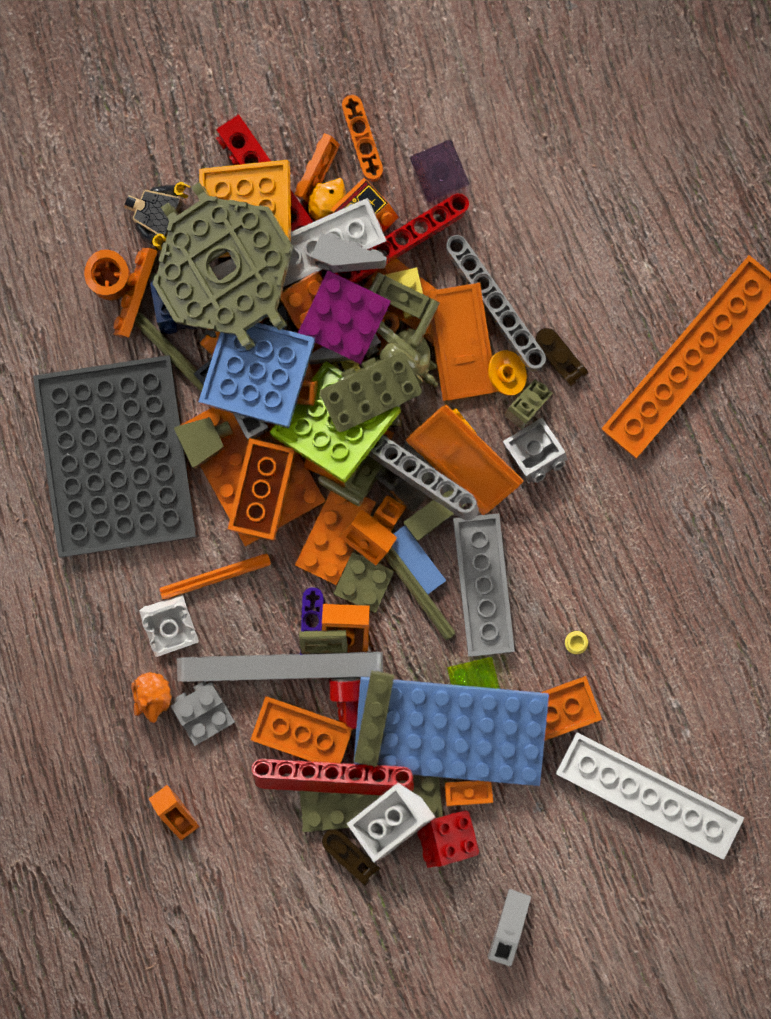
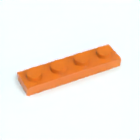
M142 248L136 255L135 264L137 265L134 273H131L128 279L129 289L122 298L120 316H117L114 322L115 336L121 338H129L157 250Z

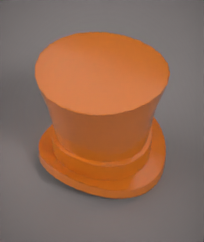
M107 249L95 252L88 259L84 270V277L88 287L100 298L110 301L122 298L128 292V279L131 272L123 257L117 252Z

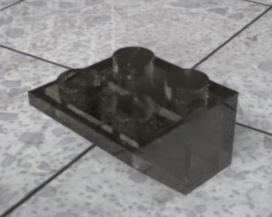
M404 443L401 446L403 449H405L406 451H408L409 453H411L412 455H414L415 457H417L418 459L432 467L422 455L416 452L408 444ZM394 454L390 460L395 459L398 454ZM384 466L375 475L379 486L413 513L428 497ZM410 466L406 469V472H413L416 467ZM429 478L424 484L430 485L435 479Z

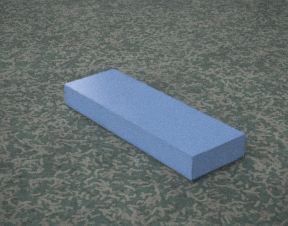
M405 525L393 533L397 539L392 547L427 594L446 582V579Z

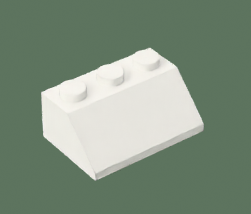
M397 783L348 822L347 825L373 862H376L387 856L435 818V816L421 797Z

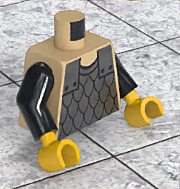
M179 182L176 185H163L153 187L150 191L144 190L141 199L130 195L127 197L124 208L135 212L132 220L135 223L136 231L144 242L156 246L160 251L162 250L161 244L166 242L169 220L161 207L169 202L179 213L183 203L180 197L188 198V195L183 192L186 188H190L189 185L183 182Z

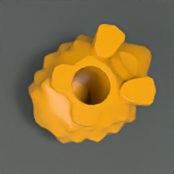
M342 178L323 184L318 183L313 189L308 201V210L310 216L315 221L333 214L331 209L346 195Z

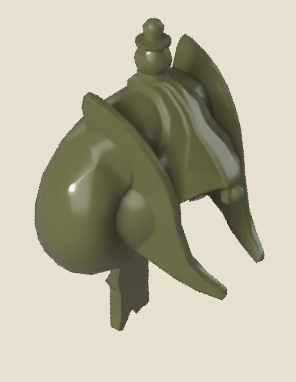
M381 321L376 332L389 344L385 346L380 355L375 357V360L382 361L402 352L406 355L418 383L420 384L425 380L430 386L437 387L436 379L428 373V371L436 369L437 365L430 360V349L425 338H422L418 347H413L410 342L416 332L415 329L406 328L396 335L393 330H390Z

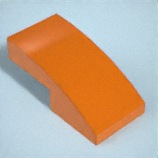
M387 495L372 518L391 532L406 507Z

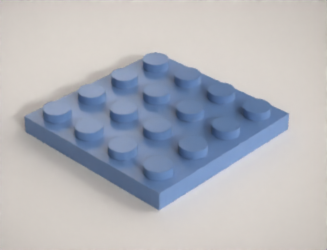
M257 323L246 330L256 345L248 351L245 347H242L236 335L220 332L199 403L289 428L316 341L315 338L284 329L278 330L276 327Z

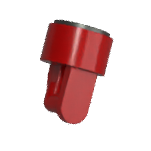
M361 677L331 678L329 680L330 700L337 702L338 719L340 722L345 723L348 728L356 729Z

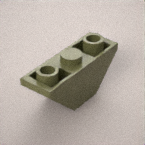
M534 379L510 405L504 416L523 430L553 393L548 390L545 384Z

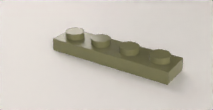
M371 670L354 758L355 763L377 767L394 674Z

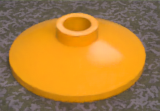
M502 350L494 354L488 368L491 383L503 395L513 396L520 393L525 387L527 380L525 365L519 356L512 351Z

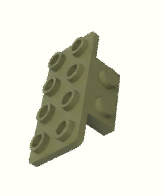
M399 352L382 361H376L375 358L362 363V368L356 371L354 368L342 372V377L337 379L338 382L321 389L320 396L338 432L350 429L422 393L421 387L404 353Z

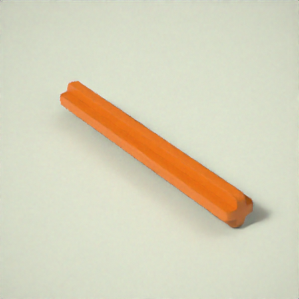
M265 553L161 587L160 594L162 599L172 598L270 566L271 561L269 555Z

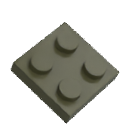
M352 552L334 595L356 605L370 606V611L376 613L394 574V570L380 564L374 565L367 558Z

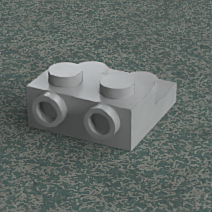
M543 418L503 441L505 448L516 462L518 469L528 484L532 481L534 483L542 481L546 476L545 473L552 469L554 471L562 469L566 464L565 461L568 460L566 452Z
M206 681L199 683L193 687L195 692L188 696L186 693L173 699L175 704L171 705L194 746L235 723L212 682L208 684Z

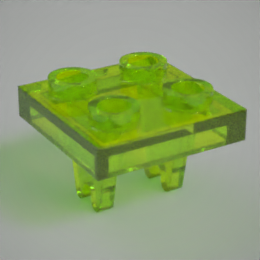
M492 657L447 667L451 685L500 689Z

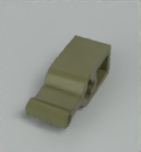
M446 491L443 497H450L454 492ZM433 500L404 521L403 524L418 542L454 513Z

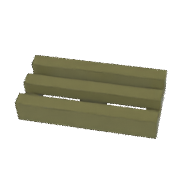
M346 630L299 631L301 654L348 653Z

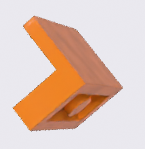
M362 509L340 535L341 539L374 565L381 561L397 539L393 533Z

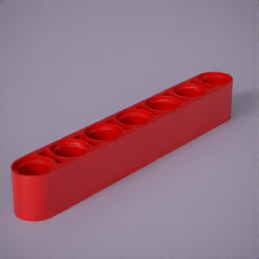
M461 193L450 196L385 236L387 241L367 250H385L387 253V265L461 219L469 207L468 198ZM452 204H460L462 206V210L454 209ZM433 215H441L444 221H436ZM415 226H421V227H423L424 230H425V233H423V234L417 233V232L415 231L414 227H415ZM403 238L406 241V245H399L395 239ZM380 268L336 272L334 274L346 273L349 276V281L356 284Z
M259 759L252 765L254 783L261 789L382 796L401 780L407 782L399 784L412 792L414 789L412 772L406 767L380 765L376 767L362 764ZM284 774H291L287 777H283ZM308 775H313L311 778H305ZM332 776L337 777V778H335V779H328V778H330V777H332ZM353 778H360L357 781L352 780ZM377 779H383L381 782H375Z

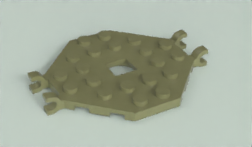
M198 182L192 186V189L200 201L179 215L175 207L171 206L169 202L161 207L169 220L166 242L162 246L159 257L160 264L157 275L154 276L153 285L176 323L236 335L242 347L249 351L256 345L246 330L266 317L270 318L273 326L277 327L278 330L287 326L277 309L293 245L269 207L255 206L245 202L209 196L206 188ZM228 251L236 264V269L223 279L218 280L209 263Z

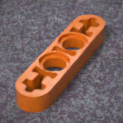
M348 95L342 101V111L363 176L368 181H377L382 177L383 167L362 101L358 96ZM350 101L358 104L356 106L357 116L354 118L351 109H346ZM362 122L366 127L364 132L355 133L352 129L354 123ZM363 143H368L372 146L370 154L364 155L359 151ZM375 156L376 159H372L373 167L379 168V170L376 171V175L372 176L371 173L366 172L369 170L368 161L363 163L362 160H370Z

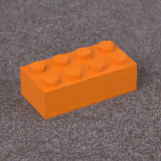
M249 438L228 525L229 531L275 542L296 454L295 450Z

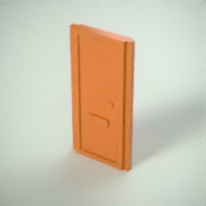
M480 282L426 291V296L440 302L430 325L443 401L498 392L491 383L488 372L492 354Z
M446 404L406 438V441L433 468L475 497L479 512L482 515L491 511L524 481Z

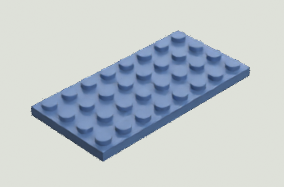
M361 677L354 758L370 677ZM393 680L377 765L406 767L411 770L412 775L540 786L549 693Z

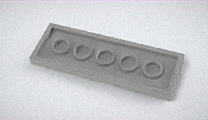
M499 513L479 515L472 520L453 518L468 657L515 652Z

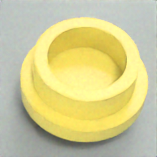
M573 631L567 635L565 647L572 654H581L588 647V639L584 633Z

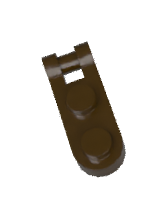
M543 328L537 333L535 340L543 350L546 359L570 388L576 384V380L580 377L584 378L589 374L584 365L580 363L553 329ZM572 364L575 370L569 374L566 368Z
M331 829L322 837L324 849L363 885L366 886L370 882L369 878L374 873L377 874L381 868L341 831ZM364 862L367 868L360 872L357 867Z

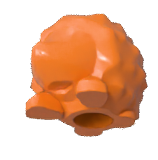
M148 672L141 674L131 684L135 702V716H140L143 712L149 722L155 723L158 716L163 711H167L171 706L172 697L170 695L169 682L161 674Z

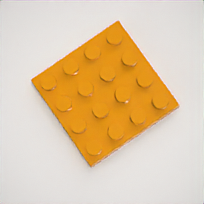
M288 160L199 169V182L206 188L209 196L245 202L255 206L269 207L291 242L290 162ZM227 251L226 253H224L223 255H221V256L218 257V258L231 257V256H230L229 252Z

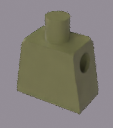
M211 418L201 419L174 428L194 470L222 452L225 447L221 439L233 434L228 421L214 426Z

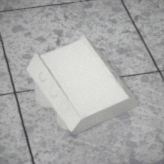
M183 595L145 606L139 610L143 627L147 632L155 657L199 642Z

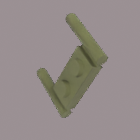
M378 272L369 290L390 300V305L421 319L410 342L413 347H418L440 302Z
M367 455L344 484V487L325 476H320L318 483L359 507L381 474L384 466Z

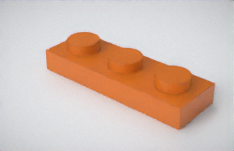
M323 134L321 140L317 143L312 159L306 166V171L301 181H299L294 195L308 205L313 189L318 183L323 182L340 147V144L331 135Z

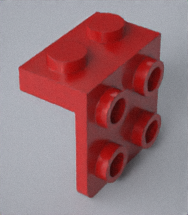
M467 810L434 818L417 831L423 849V859L426 862L427 868L448 865L479 854L470 813Z

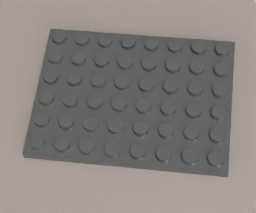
M170 355L33 376L59 558L197 537L185 452L174 430L175 427L180 426V418Z

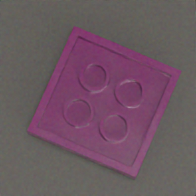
M327 271L298 334L313 337L316 340L315 343L361 364L391 301L337 274Z

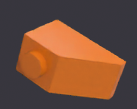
M168 785L149 798L157 815L180 840H183L200 827Z

